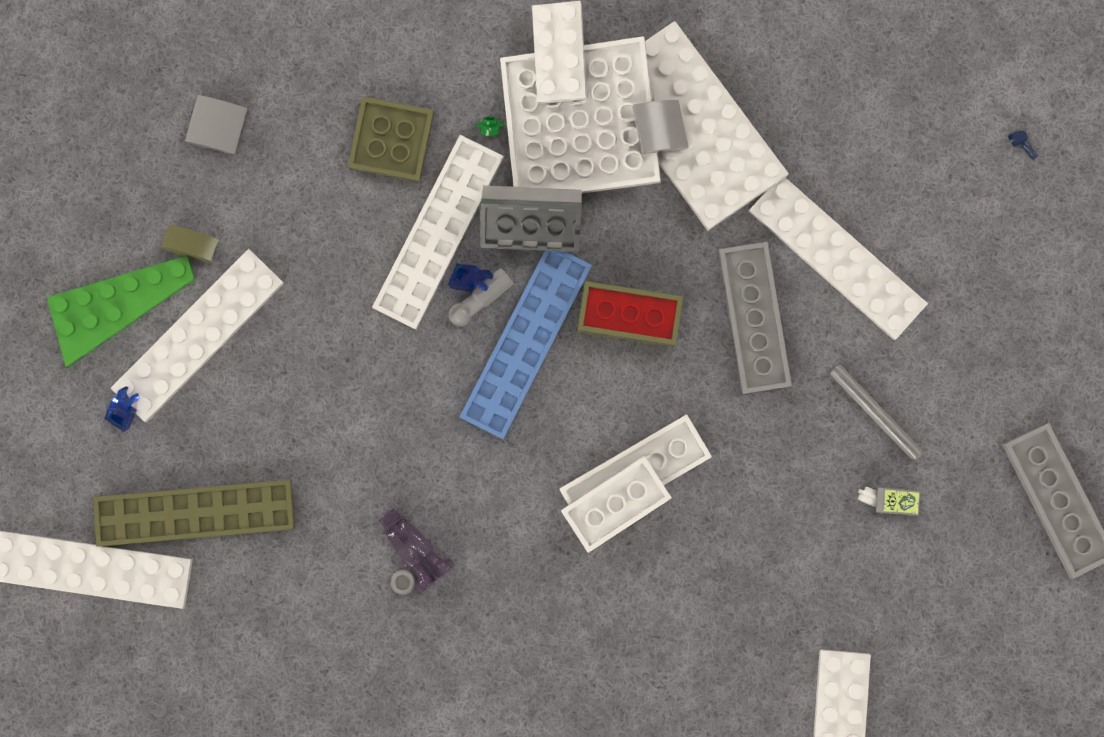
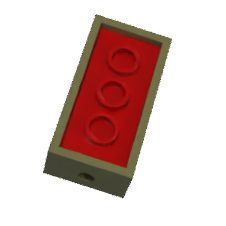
M585 281L577 333L674 348L677 341L683 296Z

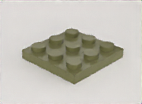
M362 96L348 168L420 182L434 110Z

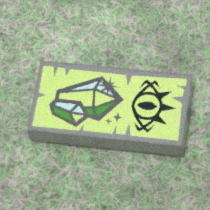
M878 487L876 512L919 516L920 491Z

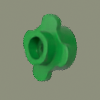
M492 116L484 117L482 122L476 123V127L480 128V133L485 136L498 135L500 127L504 126V122L497 121V118Z

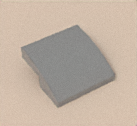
M197 95L185 142L234 155L247 108Z
M679 100L653 101L632 106L642 155L661 151L666 153L689 148Z

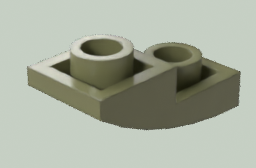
M169 225L160 248L183 257L186 254L210 263L219 239L190 229Z

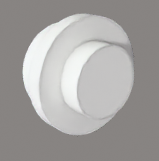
M865 487L864 490L859 489L858 500L876 507L877 491L869 487Z

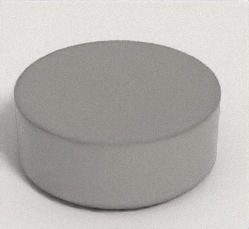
M402 569L393 574L390 583L394 592L405 595L414 589L416 579L412 572Z

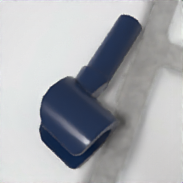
M1016 131L1008 135L1009 140L1014 139L1011 142L1013 147L1021 144L1033 160L1038 157L1027 142L1028 136L1026 132Z

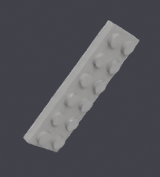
M768 242L719 249L718 253L742 394L791 387Z
M1042 424L1002 444L1069 578L1074 579L1104 564V530L1050 424Z

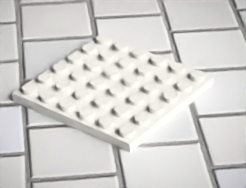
M644 36L584 45L587 100L538 104L535 53L500 58L514 187L582 190V193L661 183L658 152L642 155L632 110L634 104L652 102Z

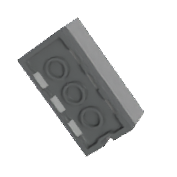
M483 185L480 210V248L579 252L582 190Z

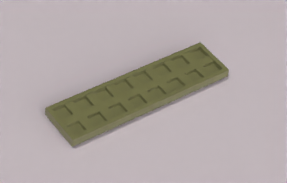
M292 480L93 497L96 547L296 529Z

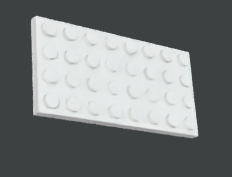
M674 21L645 41L652 102L679 100L689 148L666 153L664 151L658 152V161L677 190L707 231H709L786 178L789 173Z

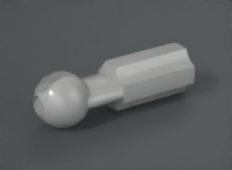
M500 268L474 289L472 294L462 303H457L450 308L449 320L457 327L468 325L473 315L483 307L490 305L513 286V281Z

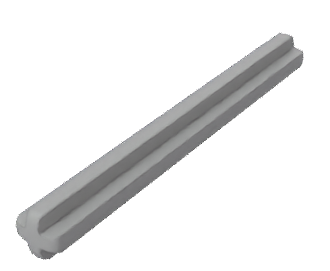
M841 365L835 366L831 370L830 375L911 460L919 458L923 453L919 446Z

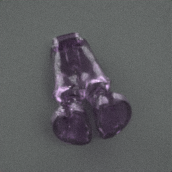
M395 509L389 511L379 520L385 528L384 534H386L391 545L401 558V563L408 568H413L418 578L415 590L419 594L437 581L435 576L421 562L420 555L427 560L438 578H441L455 566L451 559L438 557L433 552L431 540L426 539L404 515L400 516Z

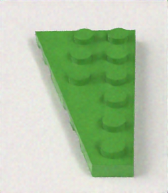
M189 256L47 297L65 366L69 368L76 361L91 353L102 343L111 339L137 321L141 316L153 310L167 298L196 280Z

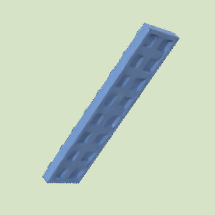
M544 251L460 418L504 440L592 267L591 264L565 251Z

